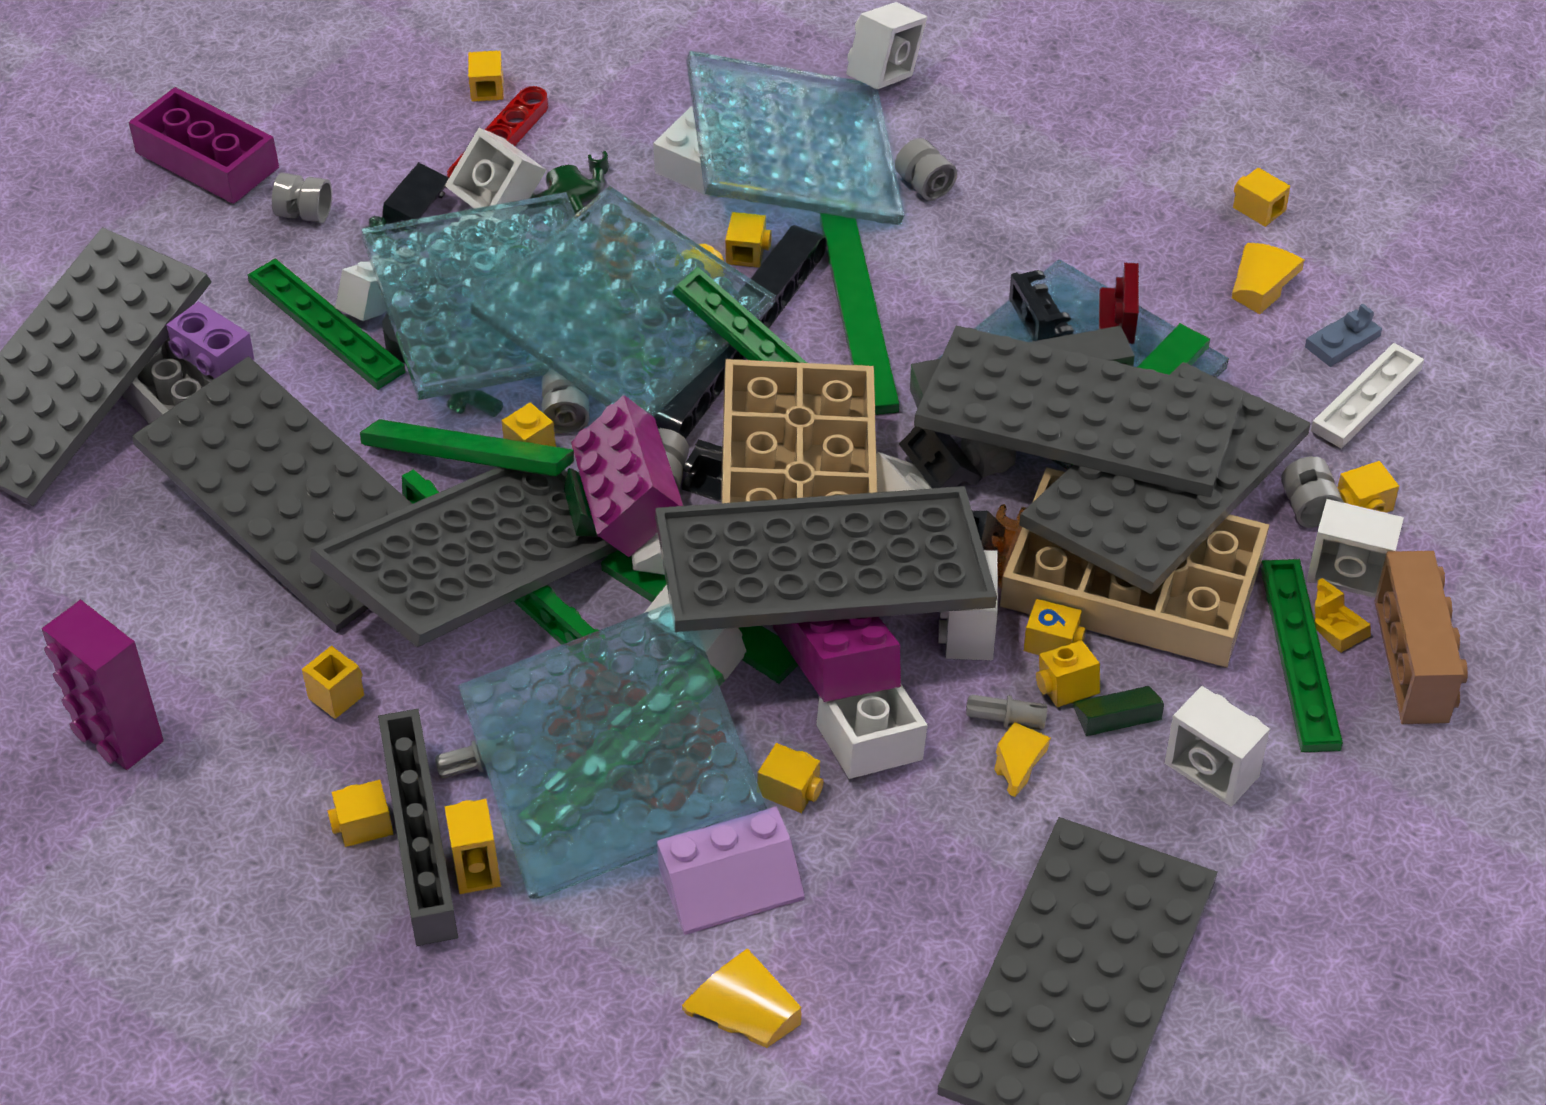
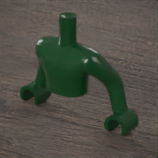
M602 151V159L599 160L593 159L591 154L588 155L589 171L592 173V179L585 178L574 165H562L553 168L546 175L548 189L539 194L533 193L527 205L537 210L570 207L575 219L581 220L585 218L587 211L583 203L596 199L604 191V174L609 170L607 152Z

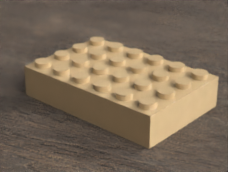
M726 359L723 400L721 503L877 492L874 366Z
M1046 467L1033 502L1065 472ZM1229 515L1152 594L1022 527L1003 575L1000 607L1031 615L1036 599L1079 609L1082 610L1080 626L1085 627L1086 630L1228 668L1264 555L1269 524Z

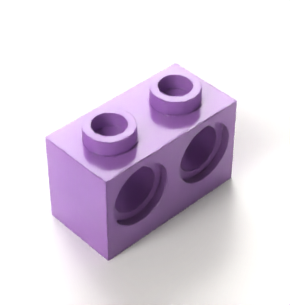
M200 301L166 324L170 339L169 347L173 354L195 365L204 375H210L216 379L248 356L255 360L250 333Z

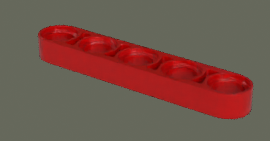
M529 86L522 89L485 130L505 138L513 146H516L547 111V92L538 86ZM532 99H536V100H540V101H541V102L536 103V104H528V103H526L527 101L532 100ZM514 118L523 119V121L519 123L509 122V120ZM464 152L449 167L447 177L451 176Z

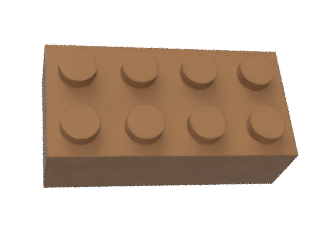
M1388 551L1374 600L1401 724L1449 723L1453 709L1458 708L1460 704L1461 683H1466L1468 677L1467 662L1465 659H1460L1458 651L1460 647L1459 630L1457 627L1453 628L1451 623L1452 601L1450 597H1445L1443 590L1445 586L1444 568L1437 565L1434 551Z

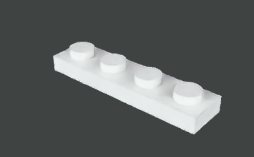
M1393 343L1313 420L1311 431L1342 449L1422 370L1424 359Z

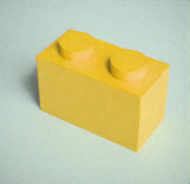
M487 799L466 800L455 805L444 806L459 894L501 887Z

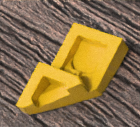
M1319 579L1317 599L1315 600L1316 630L1340 653L1371 636V624L1345 606L1344 593L1325 579Z
M1016 722L1007 730L997 745L995 752L997 760L994 767L997 775H1003L1009 783L1007 791L1014 797L1028 783L1032 768L1046 753L1051 737Z

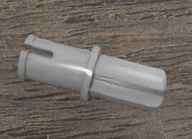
M970 695L967 699L966 715L973 718L1003 722V727H1008V724L1016 722L1023 726L1044 730L1047 704L1014 700L1011 695H1007V699Z
M512 733L507 736L478 744L475 740L471 741V746L437 755L435 762L440 777L447 778L475 769H479V772H484L483 767L511 759H518V754Z

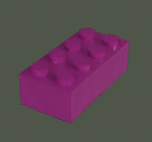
M177 87L171 89L128 122L137 154L232 204H235L279 168L273 136Z
M623 395L614 404L609 405L602 415L590 426L582 429L571 442L597 535L630 557L658 533L655 521V508L683 506L655 418Z
M81 599L41 628L47 644L44 647V651L55 668L53 678L62 689L64 697L61 701L72 719V722L69 724L70 728L82 742L90 740L96 745L97 751L105 761L110 764L116 761L125 770L130 769L164 742L134 640Z
M879 617L773 625L774 631L824 702L901 687L900 644Z

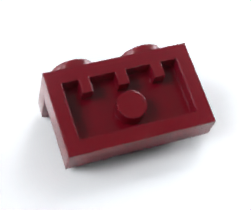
M1124 262L1123 276L1116 277L1115 288L1102 287L1099 290V329L1121 326L1129 344H1135L1139 315V263Z

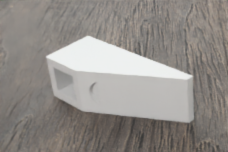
M402 249L398 253L388 256L382 255L378 259L359 262L358 265L342 269L335 308L362 321L380 316L430 268V262L420 258V254L413 250Z

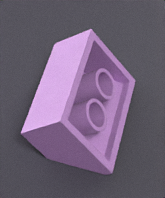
M777 806L657 840L659 871L684 935L805 900L791 839Z

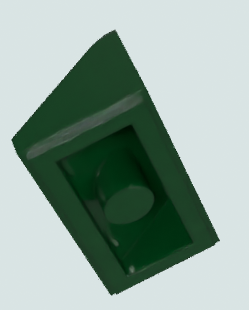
M568 468L564 492L576 536L599 537L595 529L580 473Z
M1144 686L1073 702V707L1085 736H1091L1162 720L1164 703L1162 698L1150 686Z

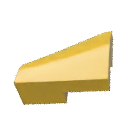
M1247 243L1243 249L1231 298L1254 312L1261 314L1281 296L1282 287L1303 270L1305 259L1271 245Z
M748 948L716 971L682 1004V1010L686 1015L693 1017L694 1014H698L718 1023V1028L729 1033H742L748 1037L749 1041L766 1048L801 1025V1006Z

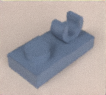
M1361 304L1359 310L1356 309L1348 312L1346 316L1309 336L1306 339L1305 348L1331 367L1380 337L1382 328L1372 321L1374 312L1366 305Z

